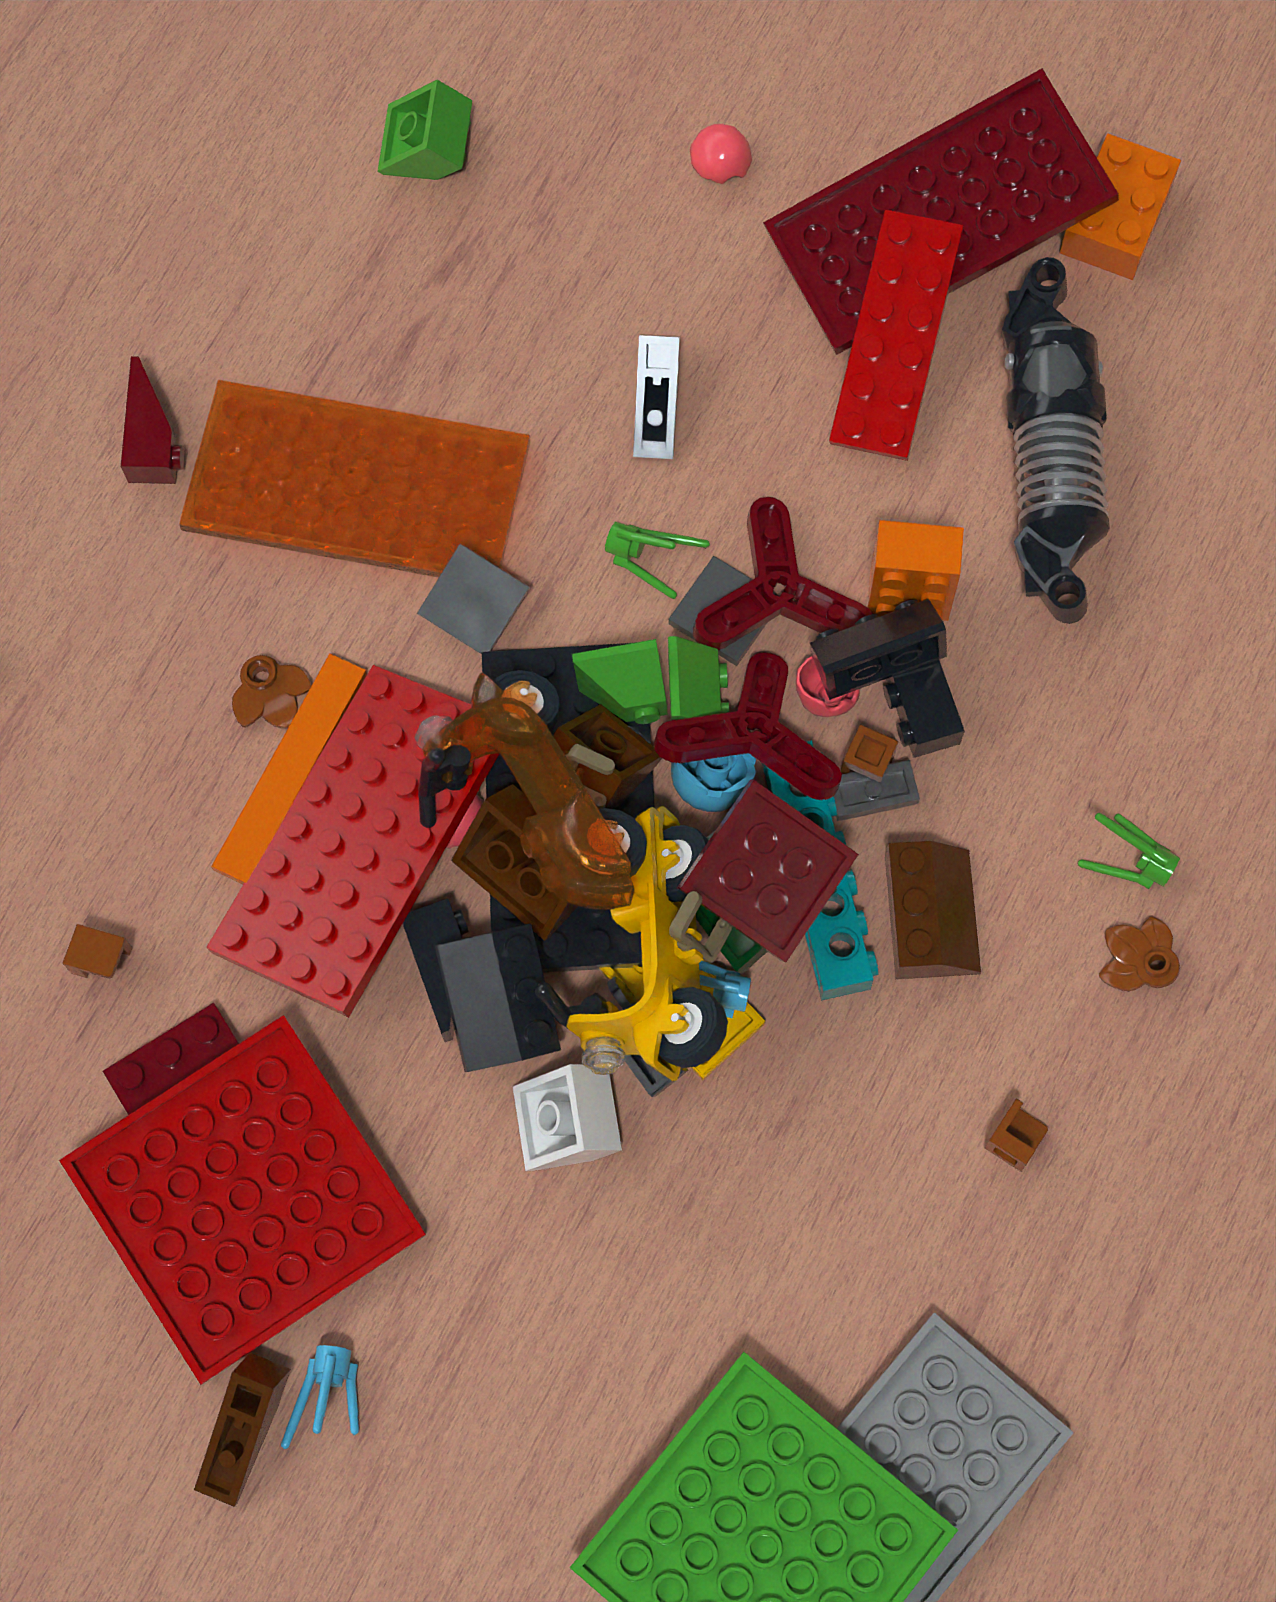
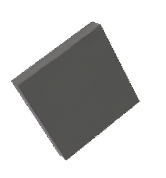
M459 544L417 614L480 654L481 652H490L531 587L466 546Z
M713 556L668 619L669 625L695 640L693 626L698 613L753 579ZM766 624L726 648L718 650V655L738 666Z

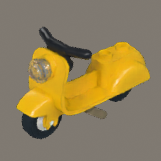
M660 806L657 809L651 807L635 818L642 827L647 839L645 859L634 876L624 882L612 884L613 900L610 902L612 918L618 925L631 934L641 932L644 995L641 1000L634 1006L619 1011L610 1001L605 1002L598 996L591 995L586 997L581 1005L568 1007L548 983L541 982L535 988L536 996L556 1021L580 1038V1044L584 1051L581 1057L582 1064L591 1069L593 1073L599 1075L614 1073L618 1067L625 1063V1055H640L657 1072L671 1081H676L681 1068L696 1067L708 1061L720 1049L726 1037L728 1020L723 1006L709 992L700 990L699 962L702 960L709 963L715 961L732 930V926L719 919L705 945H702L699 942L702 940V935L697 931L696 912L702 903V897L695 891L686 895L677 888L709 840L698 829L680 825L678 819L667 808Z

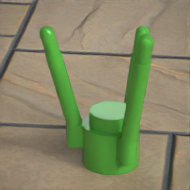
M614 522L606 539L605 551L615 555L613 564L628 569L671 599H675L677 593L630 561L632 557L638 559L642 554L645 544L674 549L676 544L707 548L710 543L708 540L647 530L630 524L628 526L620 522Z
M1097 813L1095 819L1142 851L1135 865L1142 872L1139 874L1083 859L1078 861V866L1094 872L1133 881L1147 889H1150L1153 882L1164 887L1174 872L1180 857L1158 844L1121 814H1116L1114 816L1115 821L1102 813Z

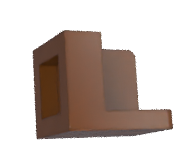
M860 724L843 760L841 773L847 774L853 770L881 783L889 763H892L899 741Z
M77 924L62 964L71 974L88 978L89 973L111 979L115 974L121 954L130 956L133 947L124 937Z
M1016 1098L986 1144L985 1149L1022 1172L1047 1133L1048 1127L1021 1110L1023 1102Z

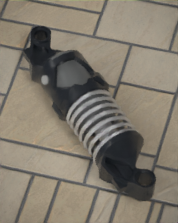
M1046 257L1039 259L1033 264L1020 290L1009 291L1010 312L1005 317L1002 327L1004 346L1008 351L1005 357V368L1009 370L1010 392L1007 393L1006 397L1008 428L1013 432V439L1016 442L1014 450L1018 454L1014 462L1019 468L1015 477L1020 482L1016 489L1020 495L1017 506L1022 511L1018 517V535L1014 541L1020 569L1025 574L1026 597L1040 596L1056 620L1071 624L1078 622L1084 617L1088 606L1085 584L1073 573L1072 569L1084 553L1103 539L1110 529L1109 514L1106 511L1108 503L1105 499L1107 489L1104 485L1106 474L1103 471L1105 464L1102 456L1104 446L1101 442L1103 437L1102 428L1107 420L1105 388L1100 384L1103 365L1098 360L1097 340L1092 333L1071 323L1056 310L1067 297L1066 270L1061 261ZM1046 280H1054L1057 282L1051 286L1041 285V283ZM1024 458L1027 459V464L1025 465L1023 463ZM1024 473H1029L1031 476L1025 479ZM1088 481L1094 484L1089 488L1078 486ZM1027 486L1033 490L1026 493L1024 489ZM1086 496H1092L1095 499H1093L1092 501L1082 500L1081 498H1084ZM1027 500L1035 503L1028 507L1025 505ZM1064 594H1074L1078 597L1076 602L1069 605L1058 601Z

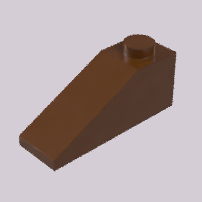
M249 1353L234 1369L195 1484V1491L233 1507L238 1504L278 1409L291 1369L253 1353Z

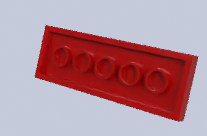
M885 209L830 434L829 443L831 445L908 461L964 230L963 225Z

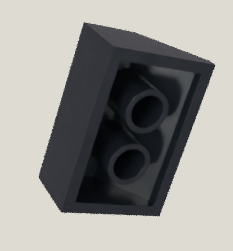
M913 599L905 601L896 606L895 611L880 617L878 614L865 616L855 623L856 626L842 631L839 629L824 631L816 637L815 641L810 642L812 657L829 700L947 657L946 628L930 600L926 599L918 602V600Z
M531 923L435 946L464 1072L523 1061L561 1050L554 1017L535 994L536 986L541 982H545Z

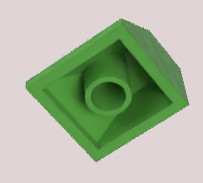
M656 639L572 654L579 691L599 705L602 704L626 722L635 721L638 724H648L659 720L660 716L668 715Z

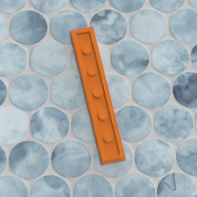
M329 653L211 866L214 871L241 884L247 883L283 822L312 767L366 678L367 672L365 669Z

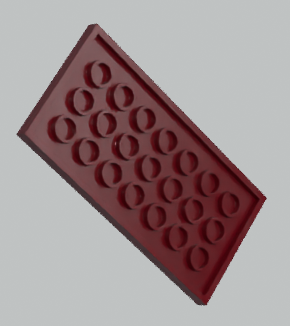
M1043 68L766 220L763 224L832 349L838 355L852 347L885 209L963 225L964 230L949 294L1119 201V193Z

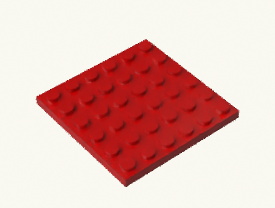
M284 1015L59 1160L200 1385L426 1236V1233Z

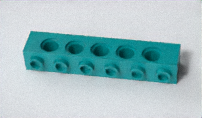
M812 740L807 741V743L813 747ZM762 763L769 791L846 845L842 830L835 832L832 820L833 816H837L834 796L826 800L812 799L808 796L797 797L791 793L789 788L792 785ZM852 870L847 871L837 886V891L828 900L838 903L842 908V912L833 917L820 912L805 934L821 1001L871 990L874 980L873 976L879 974L874 951H866L863 936L868 935L863 910L856 911L852 896L857 895L858 890ZM835 941H844L851 946L853 952L849 956L838 957L831 952L829 946Z

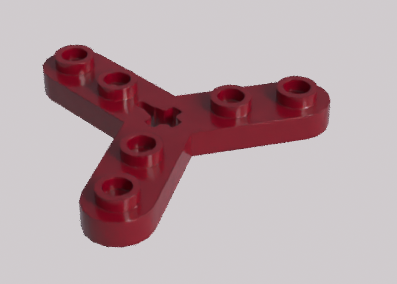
M762 497L753 502L747 515V528L755 579L699 612L693 626V636L697 643L720 650L779 615L822 633L830 629L842 631L856 626L855 623L859 619L873 613L863 604L799 575L789 511L782 501L773 497ZM777 583L785 586L784 592L780 597L773 594V587H776Z
M757 653L750 658L744 676L737 711L665 722L659 726L654 741L656 753L664 760L672 763H686L749 753L804 795L817 800H826L833 797L838 791L842 778L840 768L833 761L778 722L789 672L786 662L781 657L772 653ZM747 728H748L749 730H751V731H752V730H755V729L757 728V729L761 730V732L756 730V731H754V732L751 733V732H749V731L747 730Z

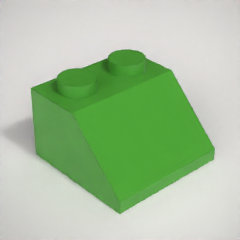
M437 79L388 104L377 172L389 176L438 180L462 169L466 158L467 133L471 124L472 100Z
M677 636L668 637L671 720L729 712V702H721L720 688H728L727 663H719L718 649Z

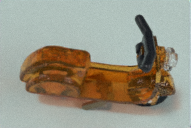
M517 670L505 672L492 681L487 675L480 673L473 686L469 710L454 720L448 716L440 717L439 715H434L420 723L414 738L425 757L421 764L418 787L419 816L422 826L431 828L437 822V793L445 789L456 791L466 786L468 775L472 774L473 760L489 754H501L537 813L525 819L523 833L520 834V842L526 856L534 858L539 866L545 888L550 893L554 892L561 901L589 909H616L631 905L634 886L630 877L637 873L644 862L647 839L642 827L632 816L620 810L604 808L607 801L606 797L582 784L581 780L584 771L582 768H578L579 763L605 775H609L614 771L615 764L611 759L579 744L573 745L570 751L561 750L551 734V730L558 720L560 700L556 688L546 678L534 672Z

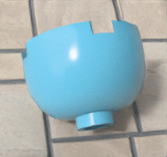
M747 753L686 763H672L671 777L673 785L683 801L693 808L706 812H721L731 808L750 780H754L756 758Z

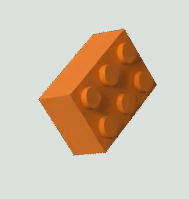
M1107 133L1097 159L1119 193V201L1066 229L1059 253L1133 280L1174 184L1181 160Z
M879 520L870 570L867 608L873 614H878L880 617L895 611V607L905 601L916 599L920 602L929 599L940 618L948 621L961 573L964 528Z

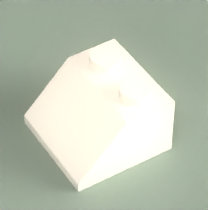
M569 1064L513 1086L526 1171L594 1161L622 1151L608 1066Z

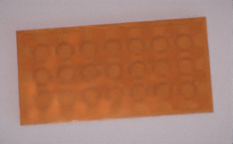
M218 380L179 526L182 531L433 577H440L459 544H462L501 569L531 442L530 435Z

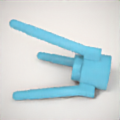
M703 960L699 962V970L716 976L715 979L700 975V985L714 988L712 996L723 1006L726 1017L733 1018L734 1010L745 1012L751 978L740 976V973L736 971L726 970Z
M317 1346L315 1359H309L307 1375L281 1442L283 1449H287L290 1446L315 1379V1383L320 1385L314 1415L313 1432L319 1434L322 1430L330 1387H342L344 1379L346 1380L350 1432L353 1435L358 1434L359 1415L356 1390L358 1365L350 1363L351 1350L337 1346Z

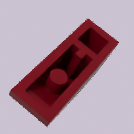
M131 356L120 467L128 483L176 484L177 470H182L184 467V448L182 445H178L140 358L138 356Z

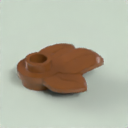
M266 655L251 657L241 668L240 679L242 685L232 697L234 715L238 723L244 728L253 724L262 716L271 725L288 729L297 713L295 696L307 693L311 688L310 681L305 672L295 665H279L273 658ZM259 672H267L269 674L264 682H257L254 679Z
M1149 917L1142 925L1141 930L1133 926L1117 925L1105 931L1107 947L1115 959L1099 973V978L1104 983L1118 990L1130 992L1145 984L1153 988H1163L1169 986L1177 979L1180 972V963L1177 955L1172 951L1173 935L1165 923L1157 918ZM1161 960L1165 962L1163 969L1156 971L1150 968L1152 962Z

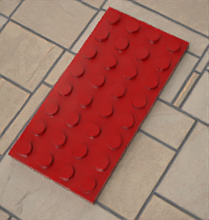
M373 665L312 767L272 841L247 883L243 884L206 948L218 957L349 1018L507 740L498 736L487 725L483 709ZM453 745L464 746L471 754L470 765L467 769L468 779L466 786L456 791L445 789L436 794L437 822L433 827L425 828L420 823L418 798L422 761L433 748L445 750Z

